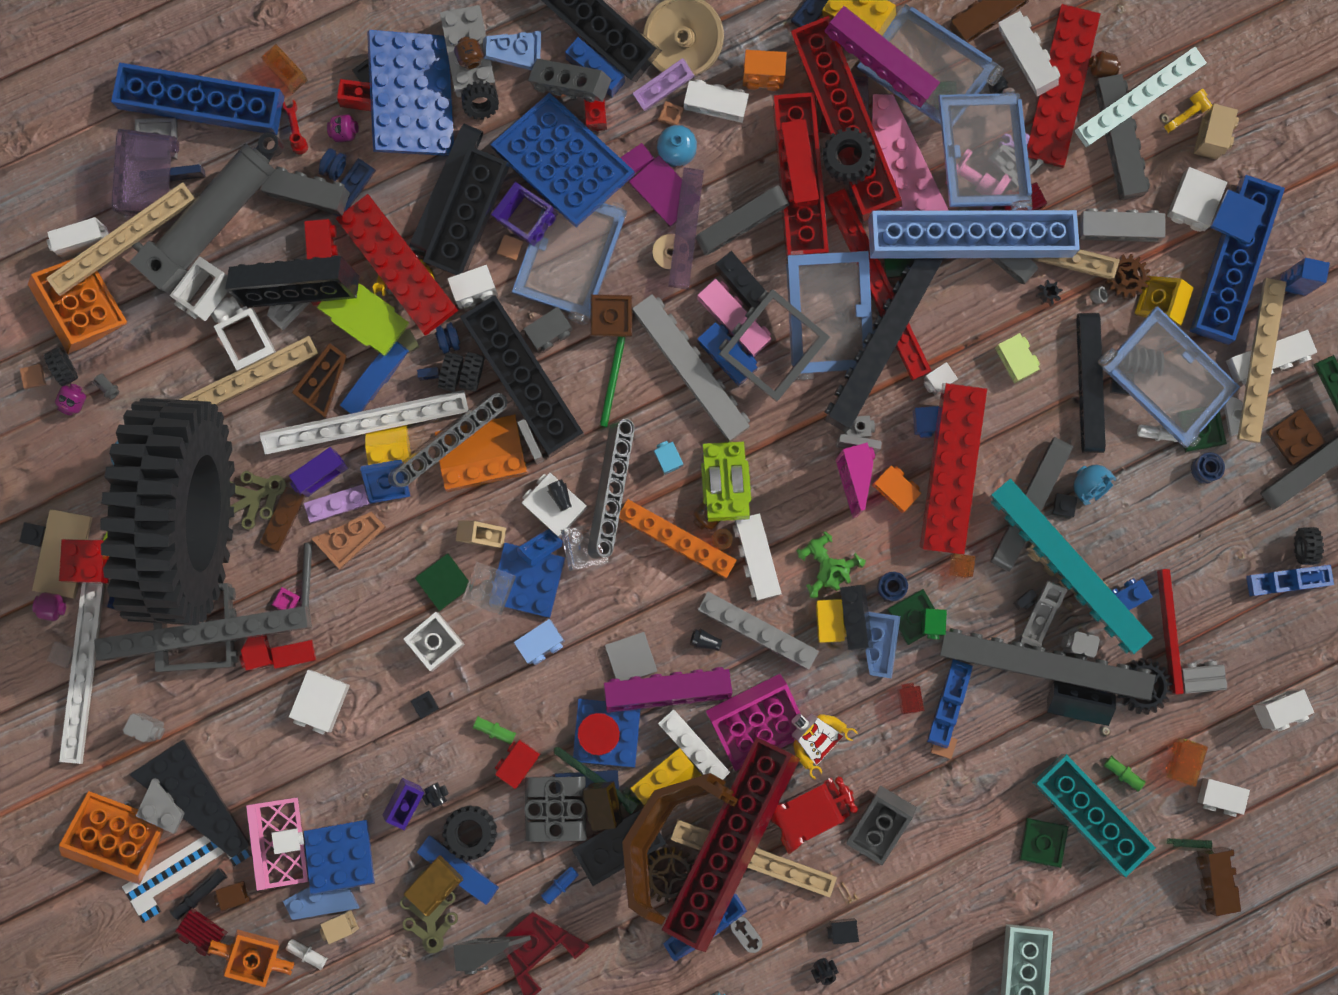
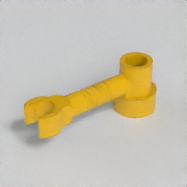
M1203 88L1189 98L1194 104L1164 126L1168 133L1201 110L1204 113L1212 106Z

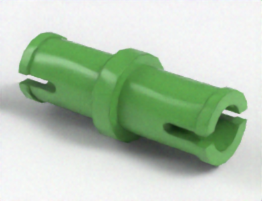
M479 716L473 726V729L490 735L489 738H497L509 745L512 744L516 735L515 732L499 726V723H491Z
M1112 755L1104 763L1103 766L1117 775L1118 780L1126 782L1137 792L1145 785L1146 781L1131 771L1132 768L1124 766Z

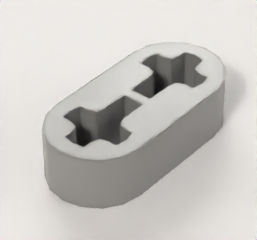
M741 916L737 920L740 922L745 921L744 928L747 932L743 934L740 929L736 930V921L731 924L732 932L748 952L756 953L762 947L761 937L748 919ZM747 935H750L753 940L758 939L756 948L747 946L749 944L746 938Z

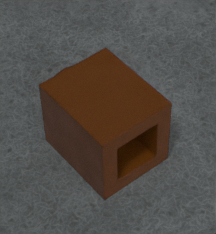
M244 881L215 890L214 900L221 911L250 901Z

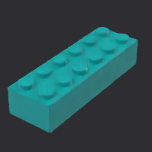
M1061 754L1032 782L1120 876L1127 877L1156 849L1067 754Z

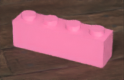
M715 279L698 294L697 300L733 337L732 330L738 323L743 324L747 320L745 317L747 312L742 307L743 303L737 296L732 297L728 292V286L723 281L719 283ZM757 318L738 340L743 349L753 357L764 349L772 339L769 330L765 326L760 327L756 322Z

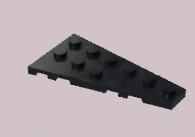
M181 740L129 774L147 790L152 779H158L161 787L166 793L171 795L174 803L185 813L183 819L231 858L251 846L185 740Z

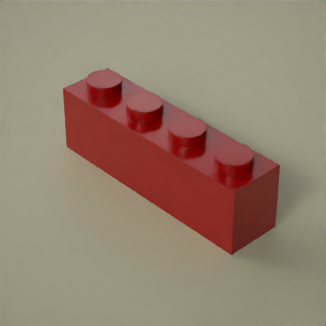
M806 119L781 123L780 130H777L779 143L782 142L783 150H780L782 163L786 162L787 170H784L785 182H789L790 190H787L788 201L792 202L793 208L817 205L819 195Z
M329 219L304 221L307 259L314 257L327 258L338 255L337 245H334L333 238L336 237L335 225H332ZM321 301L311 303L313 306L319 305Z

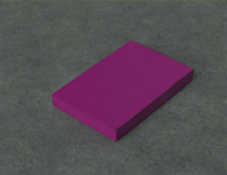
M660 155L629 181V184L669 227L674 225L700 201V198Z

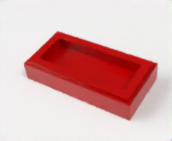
M313 640L270 648L274 669L317 661Z

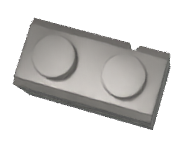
M1078 631L1070 632L1062 637L1061 647L1066 654L1093 658L1097 654L1100 639L1098 636L1087 635Z
M1217 661L1204 662V666L1197 667L1196 663L1183 664L1184 668H1181L1183 694L1227 690L1224 664L1217 665Z
M133 713L130 715L123 731L124 734L135 737L142 742H153L162 738L165 728H163L164 722L156 718L152 719L151 716L145 713Z

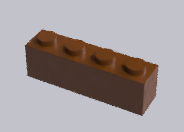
M1029 0L975 1L968 7L966 12L963 14L959 12L951 18L952 21L949 29L953 34L969 43L1026 5Z

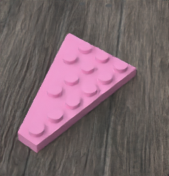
M873 94L872 126L902 199V207L892 211H949L894 95Z

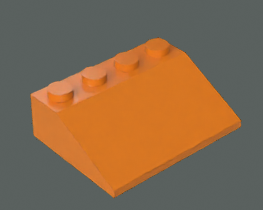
M72 259L31 274L28 282L30 290L67 354L85 348L127 324L124 315L98 271L88 276L63 295L59 296L46 278Z
M515 414L492 419L439 460L444 487L447 492L528 475ZM464 425L460 426V429L463 433H466L468 427ZM442 431L435 432V436H437ZM446 435L444 441L450 446L452 439L449 435Z
M88 791L59 844V850L63 857L140 885L150 866L164 829L136 817L139 809Z

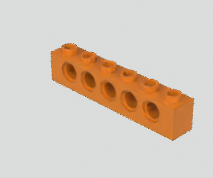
M627 499L620 511V521L724 579H727L737 561L735 558Z

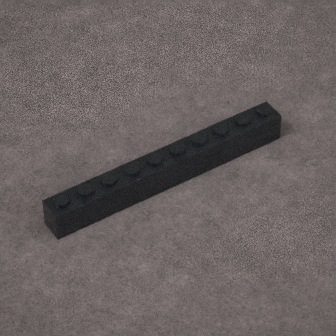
M912 258L913 260L910 265L906 264L901 272L903 276L901 282L897 281L891 291L894 293L892 298H888L882 307L884 309L882 316L878 315L872 325L875 329L872 333L869 332L863 341L866 344L865 347L855 355L853 359L856 361L854 367H849L845 373L844 378L846 381L844 385L840 384L834 395L837 397L834 403L830 402L824 412L827 414L824 419L826 422L845 433L851 429L944 258Z

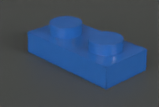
M547 529L519 546L517 553L529 565H533L562 547L563 541L550 529Z

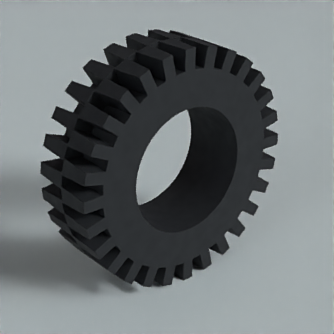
M140 398V401H135L131 404L132 410H126L124 413V425H118L116 436L119 444H112L109 452L114 462V467H106L104 476L110 483V491L102 492L101 504L108 505V516L100 519V530L107 531L108 536L101 544V555L109 556L103 567L104 578L111 579L107 591L109 597H115L113 607L116 611H120V617L128 619L127 621L196 626L199 625V622H204L207 619V614H211L214 609L213 600H218L220 595L218 583H224L226 576L222 563H228L230 557L226 543L227 541H232L233 530L229 528V518L235 517L234 507H230V497L235 494V483H230V477L234 473L235 468L234 461H228L233 450L231 441H227L229 429L227 425L223 424V413L218 412V406L211 404L209 401Z

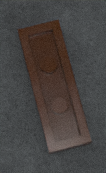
M285 488L260 541L261 544L276 551H281L306 496L304 494L300 495L291 488Z

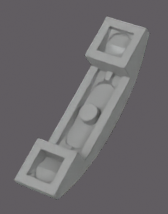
M1047 581L1032 609L1019 640L1020 643L1025 644V648L1032 649L1033 646L1042 647V641L1057 608L1060 607L1067 588Z

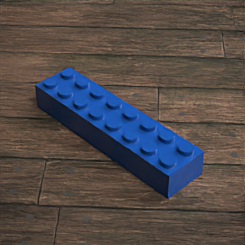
M119 63L111 102L120 110L277 135L285 96L277 88Z
M1245 175L1239 180L1235 192L1266 206V209L1250 244L1247 245L1228 235L1221 234L1189 332L1226 345L1236 340L1285 190L1284 187L1249 175Z

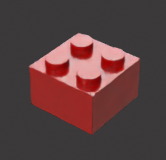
M61 539L59 581L66 583L108 584L109 578H104L103 567L109 556L101 555V544L104 540Z

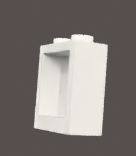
M199 256L169 296L176 300L174 305L183 311L187 308L186 313L194 319L200 317L206 321L228 292L225 289L227 275ZM209 275L214 277L215 280L196 305L192 306L188 302Z
M247 306L235 311L237 315L231 318L227 315L218 319V324L214 326L237 371L276 352L254 308L248 309ZM250 316L265 348L238 360L223 328Z

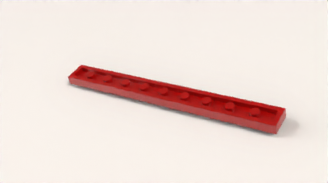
M844 188L826 196L825 200L850 252L869 251L871 296L882 316L884 312L882 307L888 298L891 299L894 293L891 292L892 287L879 259H870L868 236ZM908 323L896 345V349L913 381L931 373L932 370Z

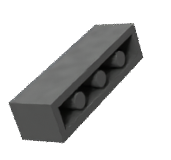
M276 166L273 174L269 176L261 188V191L269 197L341 216L344 213L350 194L344 187L345 185L340 182L333 181L331 184L325 182L326 180L317 176H314L313 179L308 178L306 174L295 171L294 174L289 173L287 169Z

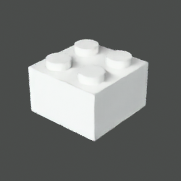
M487 265L447 278L460 310L473 309L476 307L475 304L484 302L493 295L498 296Z
M438 612L432 614L404 638L414 653L432 672L465 645Z
M1290 689L1253 705L1262 728L1271 729V731L1285 730L1290 727L1289 723L1304 722L1309 719L1308 715L1314 713L1304 689Z

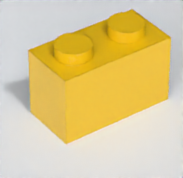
M842 599L816 601L818 643L845 641L846 629L843 620Z

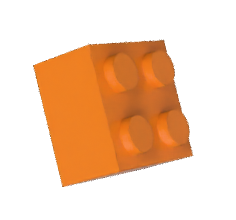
M745 50L742 86L752 90L759 89V87L767 88L770 91L783 89L787 52Z

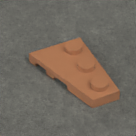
M369 512L340 527L329 530V532L316 536L312 540L339 569H342L377 537L386 526L373 512Z

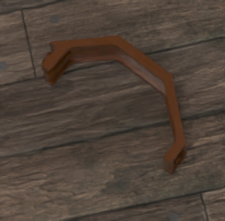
M712 773L654 790L622 842L628 908L646 920L662 925L666 917L651 906L647 853L674 807L680 803L707 794H712L733 807L738 801L737 798L732 796L734 792L724 786L726 781Z

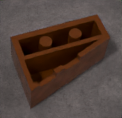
M329 343L292 393L323 417L327 418L347 355Z
M1217 847L1197 851L1196 864L1198 869L1201 870L1203 877L1200 878V883L1203 891H1206L1207 899H1205V906L1207 911L1214 916L1241 912L1238 886H1235L1233 875H1237L1236 868L1231 866L1230 858L1234 856V850Z

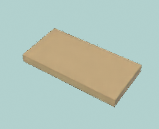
M50 509L32 591L53 593L75 599L78 583L59 581L61 539L88 540L93 517Z

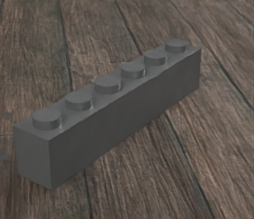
M1122 74L1098 78L1094 84L1100 112L1127 94L1128 84L1123 79ZM1132 116L1105 134L1120 201L1142 197L1150 188L1149 179L1145 177L1144 173L1145 160L1143 157L1141 158L1139 151L1141 150V142L1135 133L1137 125Z

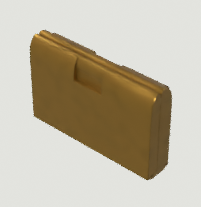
M439 855L404 892V895L424 915L429 916L463 881V877Z

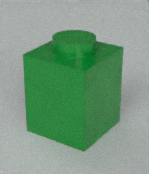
M923 609L922 634L927 635V639H940V636L946 635L947 610Z

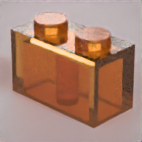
M277 44L261 57L265 65L292 94L308 81L304 73Z
M1178 738V741H1175L1172 747V753H1174L1172 761H1169L1166 766V773H1168L1166 778L1196 787L1208 746L1184 738Z

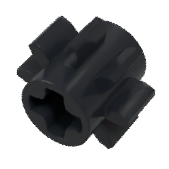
M1046 280L1045 287L1043 285L1037 287L1041 292L1036 297H1040L1042 300L1041 305L1049 303L1052 306L1054 300L1058 302L1061 300L1058 294L1063 289H1058L1056 286L1057 281L1052 284L1049 280ZM1048 290L1052 291L1050 297L1046 295Z
M437 782L424 789L426 794L422 796L425 805L431 803L432 807L435 808L447 801L445 796L449 792L445 785L440 787Z
M826 958L817 960L813 965L814 969L811 970L816 983L821 982L822 985L832 984L836 980V974L839 973L834 961H828Z

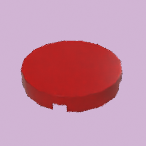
M595 713L589 715L579 726L578 739L580 745L585 751L593 755L609 753L616 747L619 741L620 731L618 724L612 717L606 714Z

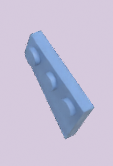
M541 31L532 33L522 32L512 35H492L483 38L482 52L484 59L532 70L536 59H540Z
M869 612L873 648L866 649L865 651L870 675L892 678L901 616Z
M310 887L283 901L292 920L360 908L350 888L311 895Z

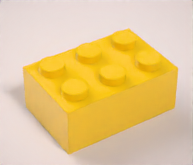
M828 0L822 9L823 18L829 16L830 20H832L841 8L845 6L881 36L884 35L896 16V5L888 0Z

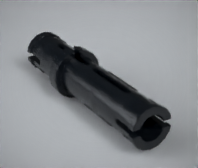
M218 867L217 870L189 894L186 893L183 899L169 910L171 915L179 920L190 909L197 907V903L228 878L226 873Z

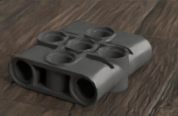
M586 776L525 777L524 811L526 842L587 840V807L583 798H565V796H583V790L586 788ZM555 781L561 785L559 793L551 792V782ZM528 797H545V799H528ZM535 803L539 805V814L533 815L530 813V804ZM552 803H558L561 806L559 814H553L550 811ZM573 803L581 804L582 812L580 814H575L571 811ZM583 818V820H568V821H566V819ZM528 819H545V821H528ZM554 824L559 825L562 830L561 834L553 835L550 832V827Z

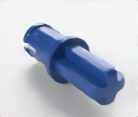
M569 867L557 880H553L554 883L541 894V897L550 905L562 892H566V888L578 877V872L574 868Z

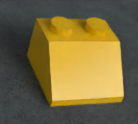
M1148 276L1151 280L1145 282L1148 288L1146 290L1142 289L1143 293L1140 295L1135 314L1146 318L1158 306L1177 326H1182L1194 288L1181 278Z
M407 425L366 433L365 448L368 465L400 459L403 462L411 456Z

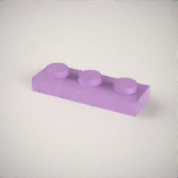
M682 58L633 92V95L642 109L646 111L695 77V75Z
M364 484L304 503L310 523L370 505Z

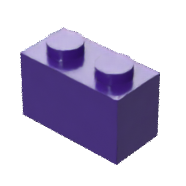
M401 778L382 814L385 822L405 830L424 794L421 786Z

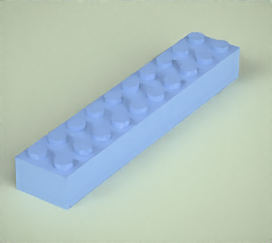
M1077 210L872 211L868 218L870 259L1073 258L1080 250Z

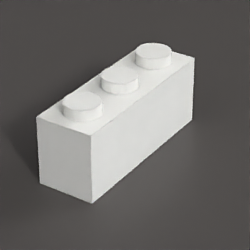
M689 80L684 100V110L743 123L749 94L745 93L742 89L730 90L720 84H714L713 86L706 84L702 80Z

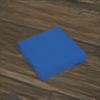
M1228 189L1210 228L1248 245L1253 238L1266 206Z
M402 459L361 466V474L370 504L410 497L409 485L393 487L388 481L389 473L402 463ZM398 472L396 474V481L401 484L404 476Z

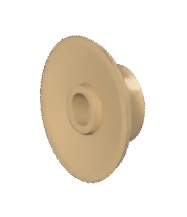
M666 234L659 237L654 243L653 257L659 266L671 270L680 268L686 263L689 257V247L682 237L675 234ZM673 251L674 255L670 256L667 252Z

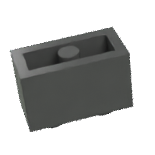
M556 307L525 327L524 331L539 353L540 351L546 352L554 346L553 343L557 340L563 341L571 335L572 327L560 308Z

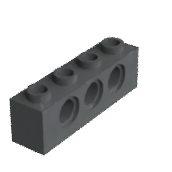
M536 59L528 79L538 92L545 93L549 91L554 95L561 96L564 94L573 99L580 97L588 102H603L612 80L602 70L543 59Z

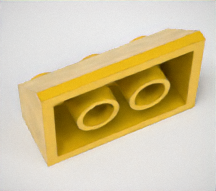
M679 747L631 786V790L645 806L654 790L702 775Z

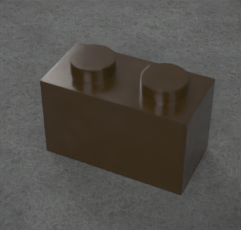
M614 781L591 783L583 790V801L587 806V819L591 824L592 831L615 829L623 822Z

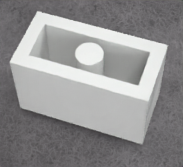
M1203 778L1197 802L1204 804V809L1216 812V808L1224 810L1223 814L1236 817L1237 813L1244 815L1250 790Z

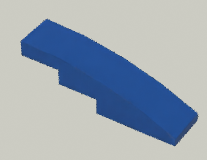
M397 341L386 356L379 353L340 406L350 414L362 412L367 404L375 398L382 386L389 381L409 350Z
M1331 565L1246 576L1249 596L1334 585Z
M955 659L952 660L927 742L946 749L948 748L953 728L956 725L961 705L964 702L973 668L972 665Z
M429 835L417 853L430 864L441 855L463 877V881L459 886L487 905L499 887L470 863L465 862L462 858L455 857L456 855L451 854L448 848Z
M734 894L714 936L747 912L737 894ZM673 936L663 943L673 961H677L695 950Z

